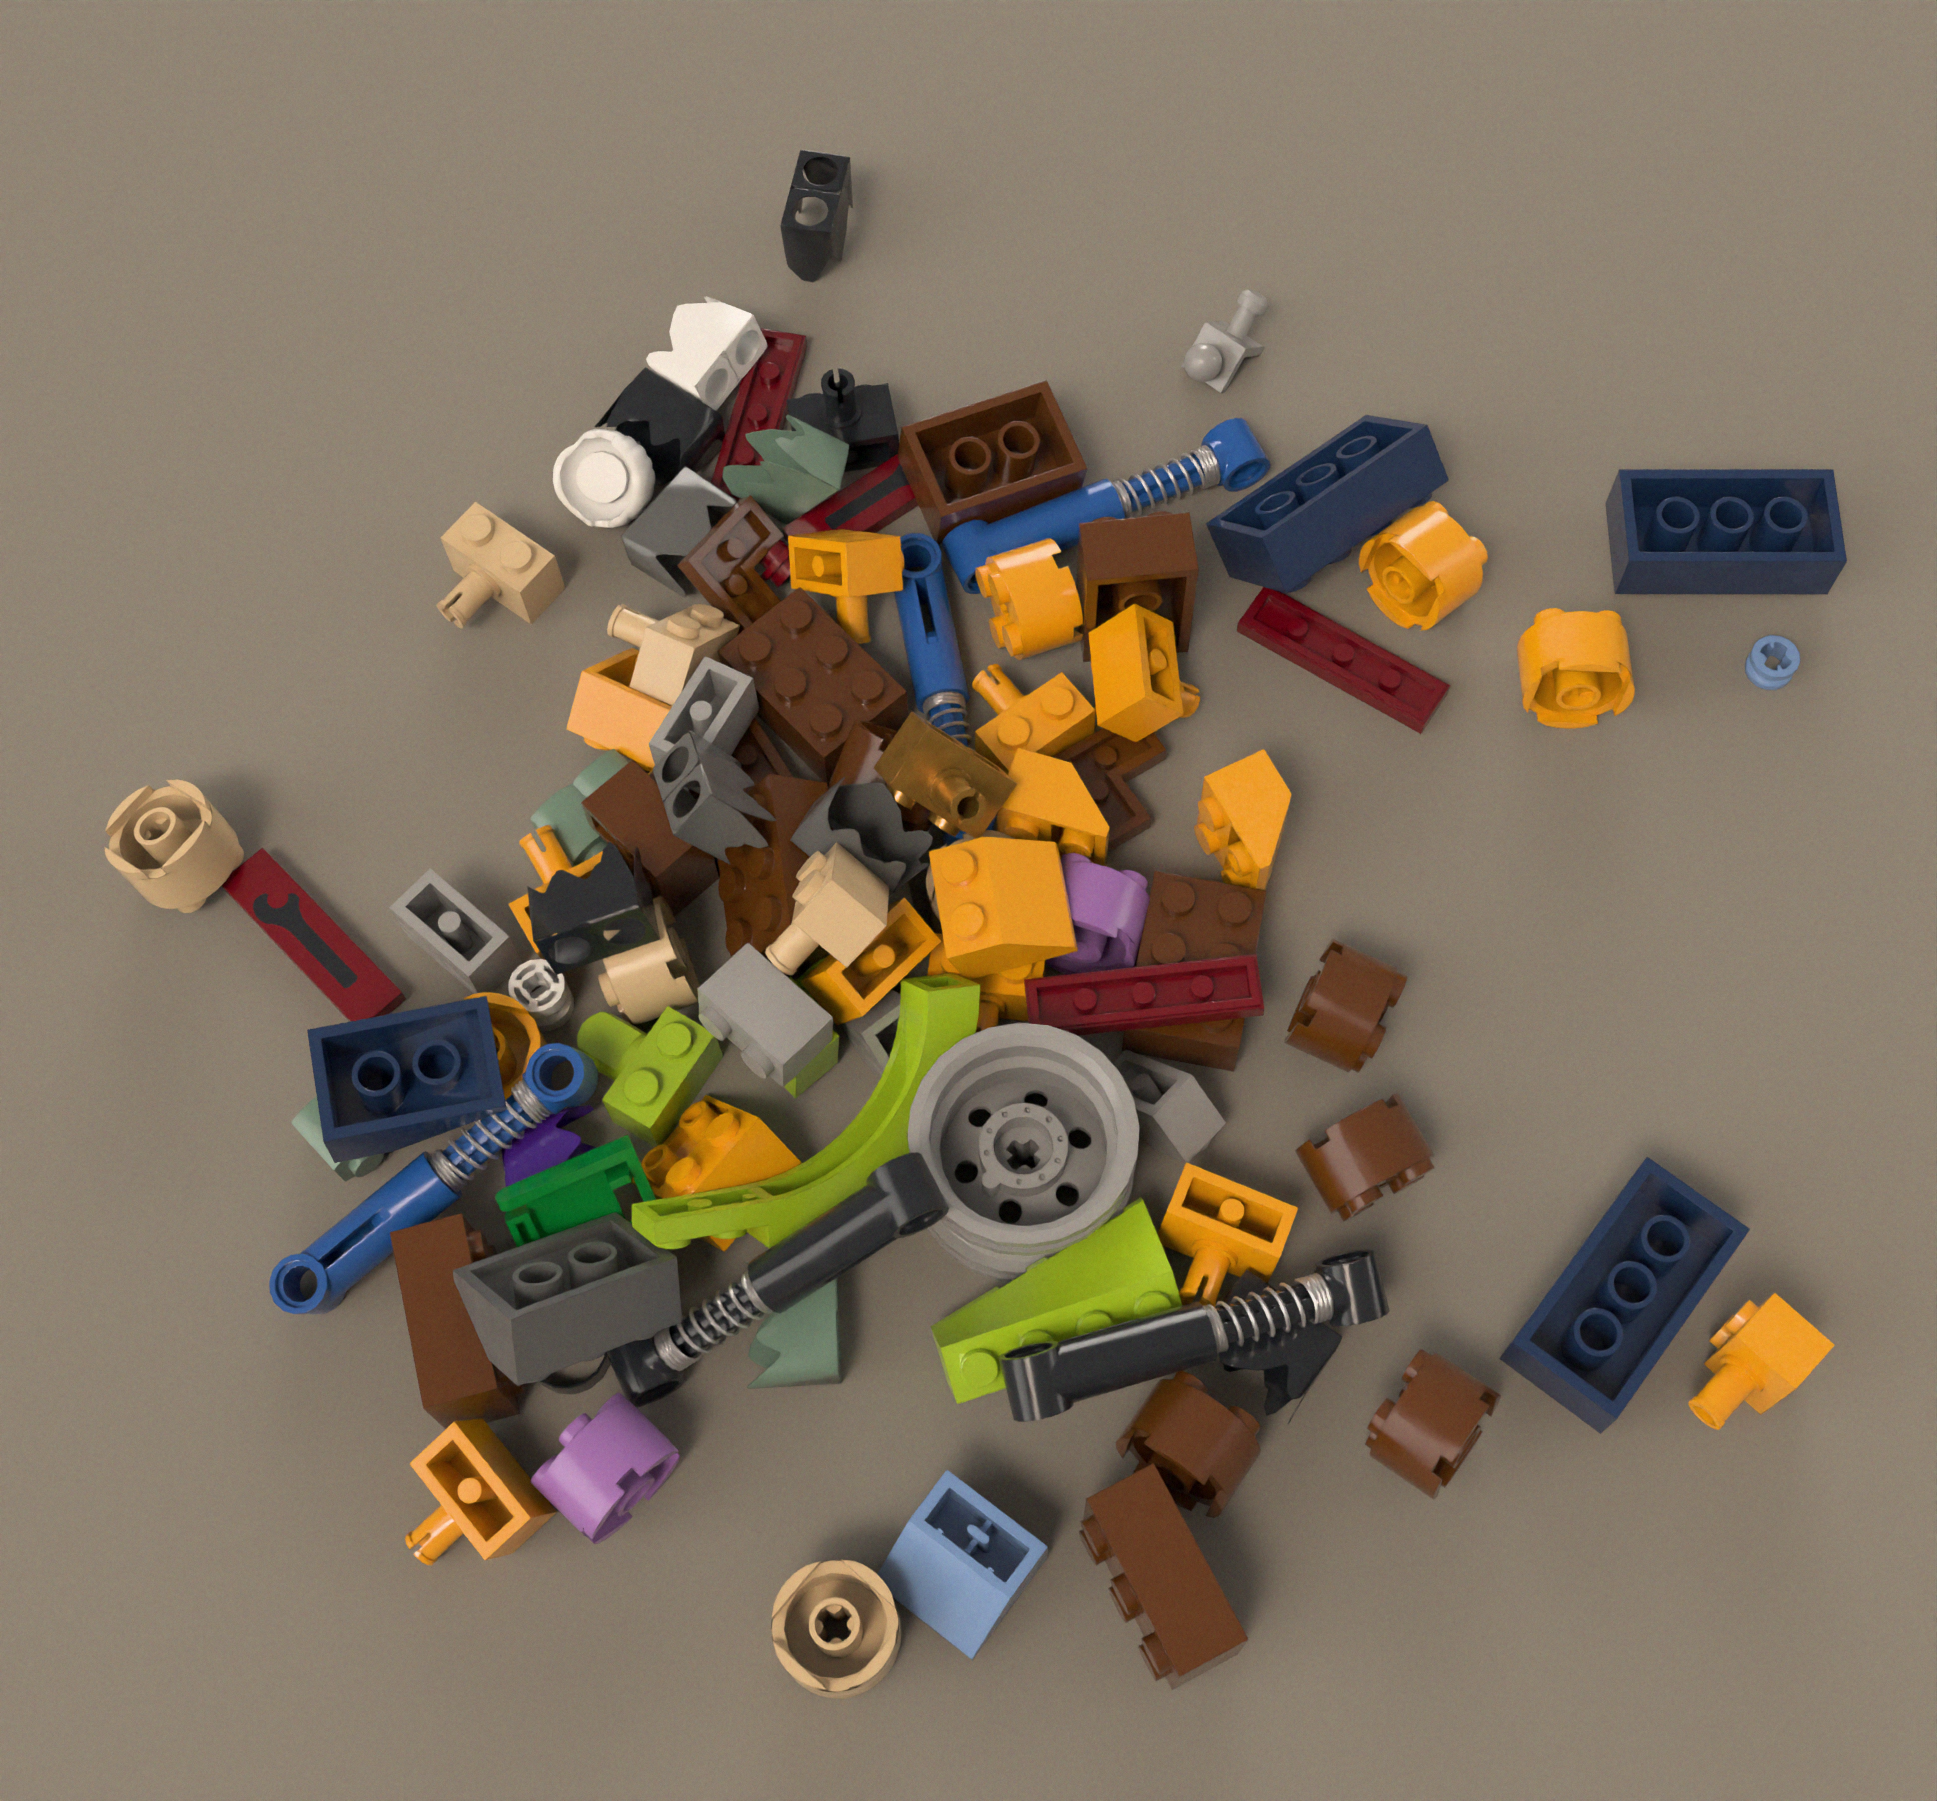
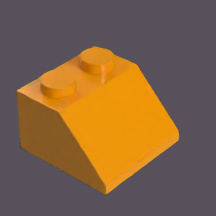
M629 648L582 670L566 729L584 737L585 743L600 750L615 749L619 754L630 758V761L634 760L643 770L650 772L655 764L648 743L672 708V705L630 687L639 650Z
M983 836L929 852L946 958L966 979L971 980L1078 951L1059 849L1055 842Z

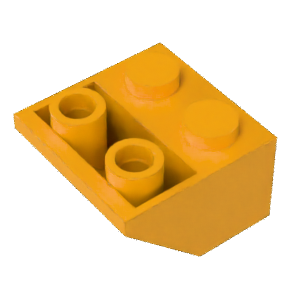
M1017 748L1008 776L1017 785L997 813V831L1015 839L1055 842L1058 845L1060 860L1065 854L1076 853L1087 857L1094 864L1106 866L1109 826L1072 763Z
M1264 749L1204 777L1201 800L1198 801L1197 824L1194 826V831L1203 851L1207 855L1214 853L1222 866L1221 877L1223 883L1266 891L1281 843L1292 794Z
M705 1095L701 1101L692 1104L684 1111L679 1119V1126L663 1144L654 1147L645 1155L641 1165L658 1200L766 1180L787 1172L802 1162L759 1117ZM632 1178L631 1183L638 1189L634 1178ZM711 1235L700 1237L699 1239L725 1252L736 1238L720 1239Z

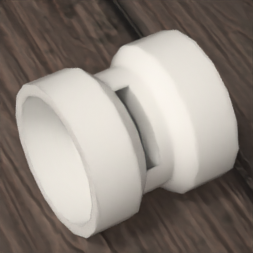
M529 960L519 965L512 973L508 982L509 995L532 1015L541 1032L553 1031L562 1027L570 1019L574 1010V997L563 974L556 975L546 960ZM541 985L540 988L531 993L535 987Z

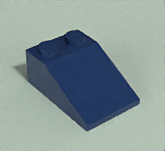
M487 996L307 1030L323 1142L334 1163L393 1152L507 1110Z

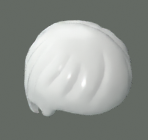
M593 429L585 432L574 445L567 447L560 453L553 469V485L563 505L585 524L591 527L617 528L629 524L633 519H637L647 508L654 492L655 472L652 469V462L646 455L645 449L638 445L632 437L624 436L618 431Z

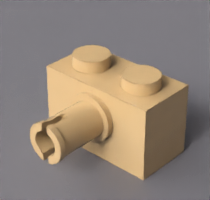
M474 502L440 538L453 571L462 576L463 579L443 600L437 603V608L451 623L456 618L457 620L454 624L459 628H463L467 624L466 622L490 597L532 625L565 590L555 555L477 502Z
M621 604L616 607L610 617L607 633L613 638H619L640 648L630 687L673 706L704 656L720 663L718 650L737 636L740 625L724 619L722 611L705 604H694L660 621L635 611L625 604Z
M836 842L825 855L820 851H816L798 871L796 878L800 882L792 896L796 900L792 923L772 945L770 944L765 949V954L772 964L787 975L792 976L797 971L796 969L819 945L845 967H848L887 926L889 885Z

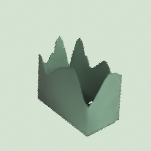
M791 415L785 417L796 431L769 429L745 434L747 441L762 456L764 461H760L761 465L725 466L722 476L731 494L740 499L751 495L765 513L786 525L840 490L849 444Z
M838 1278L787 1311L780 1314L773 1312L761 1323L750 1345L748 1357L754 1363L766 1368V1370L747 1386L748 1389L842 1383Z

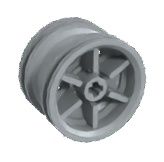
M1028 1023L989 1027L962 1039L937 1059L921 1080L911 1105L907 1137L910 1153L919 1152L922 1154L949 1207L948 1213L927 1229L950 1257L972 1272L997 1281L1011 1282L1027 1272L1025 1268L1044 1256L1048 1259L1066 1247L1086 1239L1102 1225L1124 1212L1123 1208L1130 1204L1140 1127L1134 1098L1119 1070L1099 1049L1079 1036L1049 1025ZM1039 1093L1046 1097L1048 1103L1045 1107L1025 1103V1098L1030 1094ZM978 1109H985L991 1114L982 1127H975L969 1122L971 1113ZM1075 1130H1082L1091 1138V1144L1084 1149L1075 1148L1069 1142V1134ZM1029 1157L1034 1159V1168L1032 1170L1026 1165L1020 1166L1017 1170L1013 1168V1158H1017L1021 1162L1026 1161ZM960 1165L976 1167L978 1175L970 1183H960L955 1177L957 1168ZM1060 1186L1073 1188L1078 1191L1079 1199L1073 1206H1065L1057 1200L1056 1191ZM1008 1201L1016 1202L1022 1210L1020 1219L1013 1224L1003 1222L999 1216L1001 1205Z

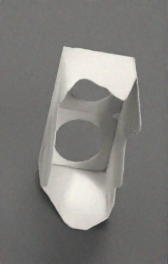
M706 296L704 298L707 303L677 306L669 331L673 351L649 353L646 360L648 365L662 378L717 411L768 346L753 314Z

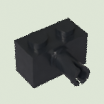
M838 368L839 382L835 383L833 369H831L821 379L823 394L809 393L799 398L787 399L789 415L849 444L844 472L878 467L898 454L899 436L888 383L873 386L864 384L855 387L853 375L843 368ZM790 423L791 431H796Z

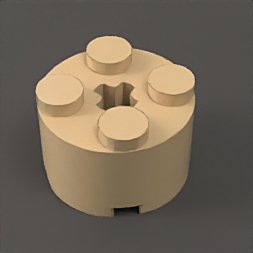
M166 780L170 786L153 790L150 785L145 786L129 795L115 809L105 831L110 836L109 849L104 847L105 855L118 872L148 902L161 908L178 909L182 913H192L201 908L206 898L213 894L227 880L232 870L241 864L244 851L239 845L237 834L232 826L196 786L183 780Z
M661 895L653 898L660 940L604 958L603 962L607 972L598 975L607 1003L610 1007L617 1005L621 1018L631 1025L637 1026L660 1017L667 1006L674 1010H679L698 1002V988L700 984L684 938L679 939L673 927L667 928L668 925L677 921L669 905ZM620 930L604 931V936L609 941Z
M819 1561L799 1569L780 1589L773 1605L771 1621L772 1641L781 1664L803 1688L827 1698L847 1699L860 1695L876 1686L892 1668L901 1645V1620L891 1591L877 1573L856 1561ZM846 1615L850 1617L846 1624L851 1633L849 1637L844 1641L835 1637L829 1643L825 1642L828 1636L823 1626L825 1620L831 1617L839 1622Z

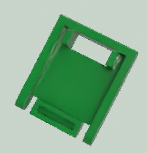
M628 1134L509 1185L498 1191L495 1195L500 1210L506 1212L504 1216L505 1222L517 1247L615 1212L626 1219L613 1190L632 1182V1176L644 1202L657 1200Z

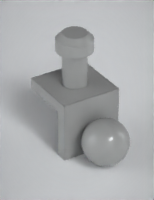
M1252 289L1241 292L1237 299L1240 306L1230 324L1226 321L1205 322L1194 344L1187 351L1184 362L1181 365L1191 379L1205 382L1220 393H1225L1244 357L1260 356L1264 349V346L1247 336L1257 315L1263 316L1268 308L1266 297Z

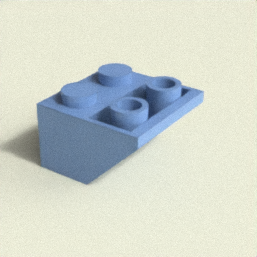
M946 1470L907 1522L880 1568L878 1575L888 1586L893 1598L973 1661L1047 1559L1048 1546L950 1471Z

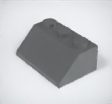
M616 1212L453 1270L454 1282L489 1361L517 1386L542 1381L553 1372L581 1361L598 1359L609 1350L635 1340L649 1339L660 1330L682 1322L677 1257L666 1249L656 1247L636 1231L630 1222Z

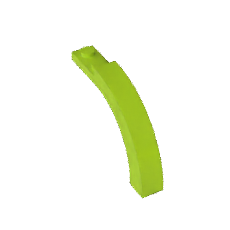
M954 973L902 979L899 1020L888 1062L866 1104L837 1138L804 1163L766 1180L741 1186L631 1204L632 1227L656 1247L663 1249L686 1247L691 1243V1239L712 1235L720 1239H734L742 1237L746 1233H749L766 1247L771 1248L866 1186L867 1178L873 1171L892 1159L910 1153L907 1137L910 1109L921 1080L941 1055L962 1039L976 1033L979 1015L980 984Z

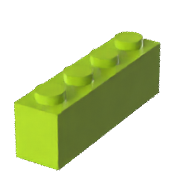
M1141 1197L1124 1207L1122 1214L1102 1225L1086 1239L1066 1247L1048 1259L1044 1256L1026 1267L1027 1272L1001 1288L998 1286L992 1288L930 1326L947 1383L957 1404L1006 1388L999 1356L1011 1349L1043 1341H1063L1182 1306L1172 1268L1144 1200Z

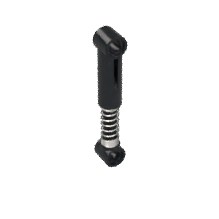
M919 1152L905 1154L877 1168L867 1178L866 1186L751 1260L748 1264V1271L742 1274L739 1284L729 1282L728 1291L717 1290L713 1301L706 1298L703 1299L702 1308L691 1307L690 1316L685 1317L682 1315L683 1320L681 1323L660 1330L649 1339L635 1340L607 1351V1357L626 1399L635 1407H642L668 1396L682 1386L685 1381L683 1373L689 1365L699 1360L702 1353L712 1352L715 1344H724L727 1336L734 1337L738 1335L740 1327L745 1329L750 1327L753 1319H763L766 1313L769 1314L774 1311L780 1314L787 1311L898 1238L914 1235L941 1220L948 1213L949 1207L922 1154Z
M1364 1249L1326 1257L1315 1264L1317 1270L1314 1271L1313 1275L1295 1279L1292 1286L1283 1282L1279 1284L1276 1291L1266 1287L1261 1296L1254 1292H1249L1245 1300L1235 1296L1230 1305L1223 1301H1218L1214 1308L1210 1304L1202 1306V1304L1196 1301L1063 1341H1043L1011 1349L999 1356V1362L1013 1419L1018 1422H1028L1061 1414L1073 1407L1075 1402L1216 1361L1217 1353L1220 1351L1224 1352V1350L1227 1351L1229 1343L1237 1342L1238 1345L1243 1346L1244 1339L1252 1337L1257 1342L1260 1334L1266 1332L1271 1337H1274L1276 1329L1283 1328L1286 1332H1289L1291 1325L1296 1323L1304 1328L1306 1320L1313 1324L1328 1320L1332 1326H1351L1381 1318L1387 1315L1390 1310L1376 1253L1374 1250Z

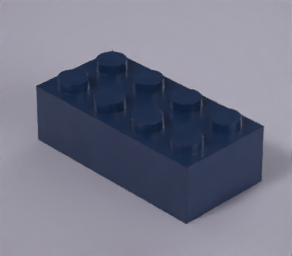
M1365 415L1207 522L1206 525L1229 577L1283 593H1290L1305 587L1311 581V576L1326 565L1334 564L1347 558L1352 552V547L1368 536H1374L1392 524L1394 518L1407 509L1426 503L1432 497V492L1449 481L1428 425Z
M1619 469L1605 503L1615 594H1828L1847 562L1833 469Z
M1646 1157L1499 1359L1601 1434L1617 1420L1745 1238L1750 1228L1649 1157Z

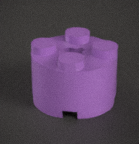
M1068 853L1063 855L1061 865L1078 951L1046 959V964L1066 975L1133 968L1139 954L1150 897L1146 892L1148 881L1144 876L1135 871H1116L1106 866L1094 864L1087 857L1080 854Z
M616 1393L599 1409L593 1420L586 1413H583L567 1426L559 1437V1442L565 1448L559 1455H555L547 1460L536 1471L531 1479V1483L575 1528L594 1544H598L612 1536L633 1517L628 1511L643 1497L649 1501L661 1488L679 1461L680 1455L677 1453L679 1450L621 1393Z

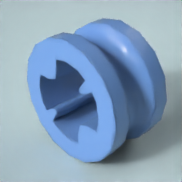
M1769 635L1760 638L1747 656L1744 664L1745 673L1748 679L1759 688L1765 690L1783 688L1790 682L1793 674L1798 669L1800 653L1797 647L1784 637ZM1769 656L1780 660L1775 670L1764 665Z

